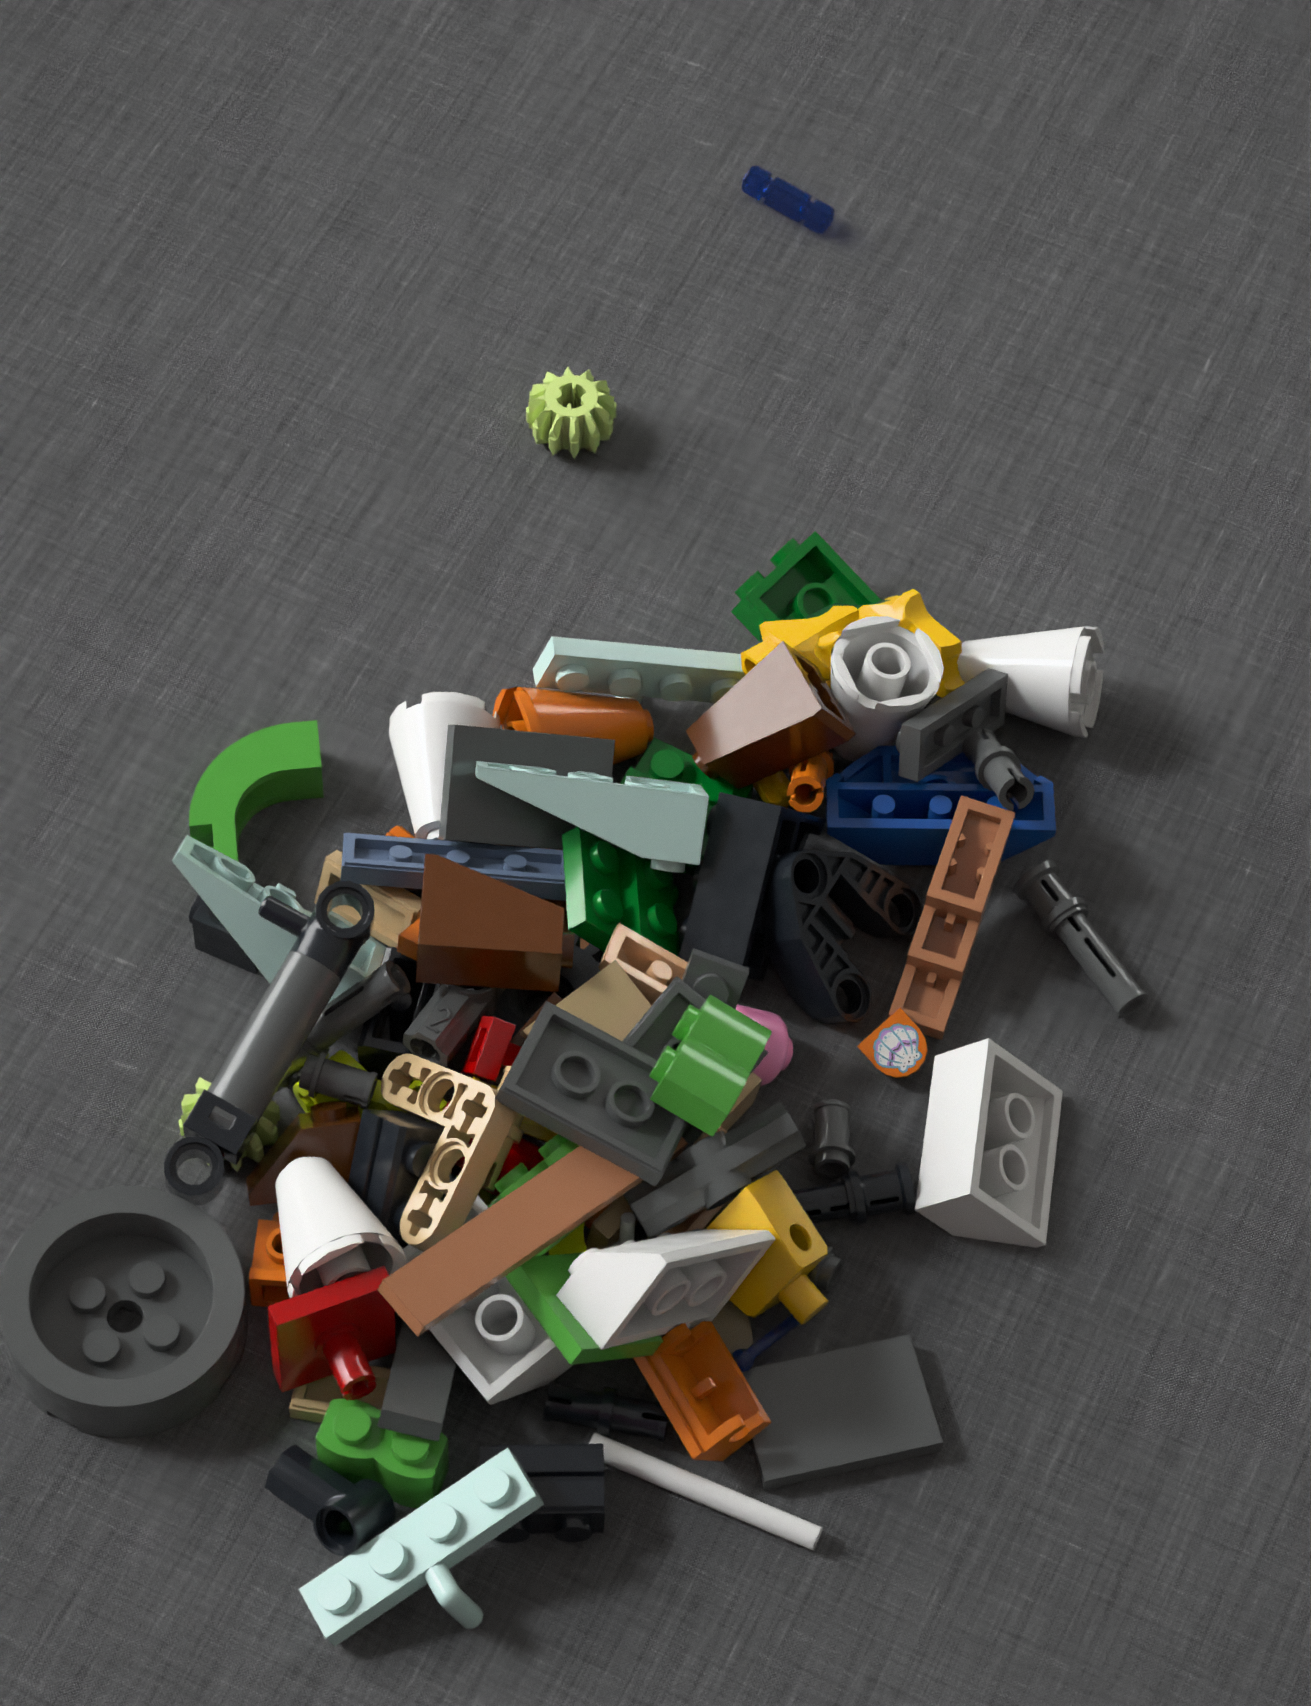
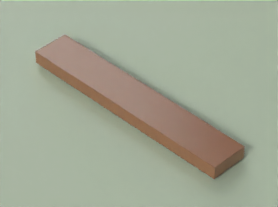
M681 1137L670 1161L678 1157L688 1143L683 1137ZM579 1146L383 1279L378 1291L416 1336L419 1337L643 1180Z

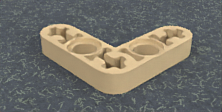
M405 1053L396 1057L383 1074L381 1080L383 1098L406 1112L444 1127L400 1220L402 1239L407 1244L424 1252L463 1226L512 1126L515 1111L498 1102L495 1098L498 1090L414 1054ZM412 1080L423 1082L419 1093L409 1088ZM454 1086L452 1100L443 1111H440V1103L448 1089ZM473 1138L474 1140L472 1144L469 1145L468 1143L470 1139ZM464 1156L465 1163L461 1173L454 1181L450 1182L453 1166L457 1160ZM443 1194H446L444 1201H442Z

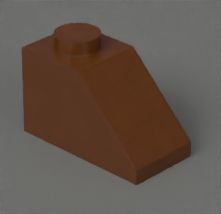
M329 1101L313 1105L310 1108V1113L298 1114L246 1178L250 1206L277 1203L275 1187L277 1177L290 1162L301 1157H320L328 1160L348 1183L361 1121L358 1106L347 1108L345 1102Z

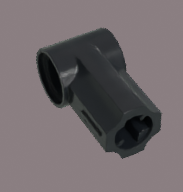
M296 1444L282 1452L279 1460L268 1472L265 1488L313 1522L315 1534L320 1543L329 1552L337 1556L351 1554L391 1527L395 1520L396 1509L394 1501L389 1492L380 1483L372 1479H362L353 1484Z

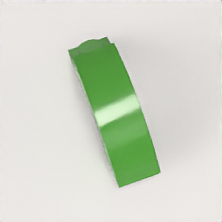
M317 720L291 722L266 727L239 739L221 752L207 767L194 790L189 811L190 837L239 862V838L243 828L255 814L279 802L324 798Z

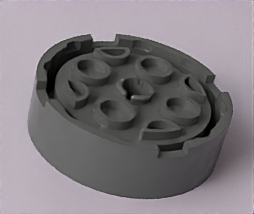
M115 1186L88 1191L67 1199L44 1213L16 1242L8 1256L0 1279V1326L8 1360L19 1386L27 1397L46 1415L50 1412L61 1420L78 1426L79 1432L106 1438H132L156 1434L180 1425L199 1414L220 1395V1388L232 1373L235 1365L240 1364L248 1333V1312L241 1263L232 1242L221 1226L209 1214L190 1201L166 1191L142 1186ZM125 1307L126 1311L138 1313L143 1318L141 1324L135 1330L126 1333L112 1329L109 1323L120 1312L119 1308Z

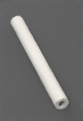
M594 1433L589 1444L604 1445V1463L810 1550H814L818 1543L822 1527L598 1433Z

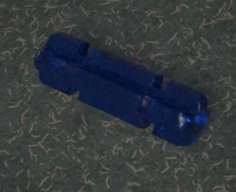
M758 165L752 166L745 173L741 189L747 195L756 200H761L762 197L765 198L763 202L765 205L797 223L803 219L805 221L803 226L817 234H823L831 226L835 212L832 206L819 199L812 202V195L780 177H775L774 180L771 179L773 174Z

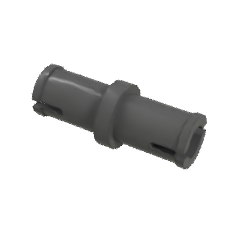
M982 728V734L986 739L981 736L978 729L969 732L963 740L962 750L968 760L974 764L975 776L982 786L990 791H994L999 802L1008 810H1013L1014 808L1010 798L1015 802L1018 809L1027 806L1033 798L1034 786L1021 772V764L1018 757L1011 749L1001 746L991 730Z

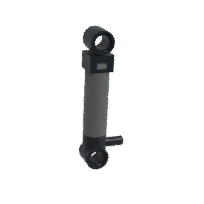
M338 881L327 886L320 893L315 909L310 917L271 895L267 896L258 910L259 916L298 938L208 1090H203L184 1122L183 1131L185 1138L175 1142L167 1151L164 1160V1175L166 1186L170 1193L198 1206L214 1200L221 1192L225 1181L224 1159L237 1165L257 1131V1123L359 949L370 938L374 925V901L369 892L360 884L351 881ZM339 905H348L359 912L361 920L350 928H340L330 921L328 914ZM190 1158H199L205 1160L210 1165L212 1171L205 1182L190 1185L179 1178L177 1174L179 1166Z

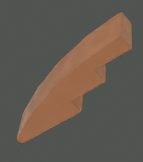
M960 797L926 895L925 905L907 955L906 965L888 1018L901 1008L924 1035L940 1040L943 1039L1016 812L968 797Z

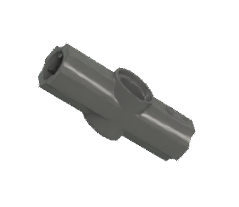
M442 984L404 1033L403 1045L412 1054L447 1068L479 1026L482 1016L494 1017L497 1009V1000L506 988Z
M778 1102L753 1118L747 1119L743 1124L727 1133L723 1131L716 1132L713 1137L708 1136L683 1151L676 1158L678 1162L666 1168L656 1187L644 1181L623 1195L648 1238L653 1239L661 1235V1233L681 1224L704 1208L710 1211L734 1199L746 1186L753 1183V1179L803 1151L807 1145L782 1103Z

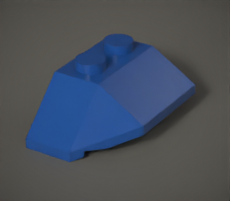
M878 746L854 761L840 774L836 773L826 779L827 834L880 865H937L961 796L1006 809L999 802L994 791H990L982 786L975 776L974 764L968 760L963 752L917 782L898 776L900 753H898L896 746ZM1022 764L1021 772L1033 784L1034 795L1030 803L1022 809H1018L1015 802L1010 798L1014 808L1009 811L1016 812L1001 862L1055 837L1056 834L1053 782L1041 775L1037 777Z

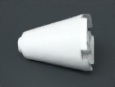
M870 616L852 622L842 631L841 636L832 648L831 691L856 733L848 742L834 749L839 755L849 761L854 762L878 746H890L896 740L902 723L920 713L933 699L940 687L944 666L939 649L930 637L917 628L914 634L898 626L900 619L889 616Z
M1083 626L969 640L962 643V653L959 655L957 664L960 676L965 683L988 668L1008 674L1006 713L1075 737L1086 738L1088 733L1085 727L1093 728L1103 683V670H1097L1096 662L1093 660V652L1104 654L1102 632L1098 627Z
M431 692L422 695L421 704L406 709V701L397 706L390 716L389 737L416 838L440 840L439 827L448 725L501 729L500 717L495 711L493 717L485 711V702L475 696L458 692Z
M301 1157L290 1162L281 1171L276 1179L275 1187L289 1299L381 1266H385L388 1274L391 1275L407 1264L400 1244L328 1160L320 1157Z

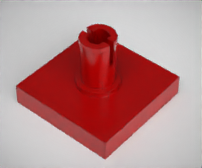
M385 1266L268 1306L273 1374L282 1393L330 1375H334L346 1400L361 1399L374 1391L377 1385L376 1377L368 1362L395 1353L396 1350L395 1310L378 1291L383 1279L389 1276Z

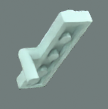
M551 636L533 667L535 685L538 688L559 689L563 692L606 693L619 698L636 699L640 704L644 697L663 698L666 701L685 700L715 704L745 676L741 665V654Z
M506 1448L301 1587L299 1591L324 1637L334 1646L340 1644L426 1584L429 1585L438 1603L464 1628H475L481 1623L483 1612L459 1588L449 1569L543 1506L544 1503L517 1457L509 1448Z

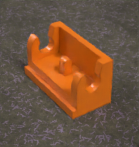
M703 1321L691 1330L688 1329L686 1323H683L662 1337L664 1341L653 1355L633 1357L693 1460L723 1462L772 1423L712 1322Z

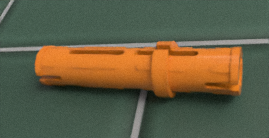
M825 751L789 767L791 781L787 789V796L791 795L788 802L795 810L802 813L812 812L821 805L824 798L826 779L831 777L834 772L833 752Z

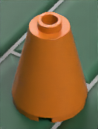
M513 687L501 690L496 698L493 710V717L495 711L500 717L502 729L615 740L613 765L643 754L647 743L652 741L654 735L652 716L647 709L642 708L636 699Z

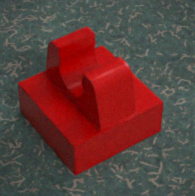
M482 1016L462 1072L482 1080L496 1082L500 1068L505 1069L506 1065L512 1066L521 1049V1046L510 1042L516 1025L496 1017Z

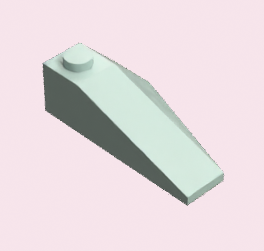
M476 761V778L641 858L651 859L650 868L668 872H684L686 863L700 865L709 800L708 794L701 785L626 776L625 784L613 783L614 778L594 772H568V777L557 776V771L543 767Z
M187 835L172 862L271 984L298 937L259 916L258 910L267 896L271 895L309 917L312 913L302 908L295 900L296 895L293 890L280 883L276 887L268 885L265 888L254 883L255 876L245 865ZM330 911L328 914L330 921L337 927L350 928L354 926V924L333 911ZM370 936L359 949L330 1001L381 966L387 947Z

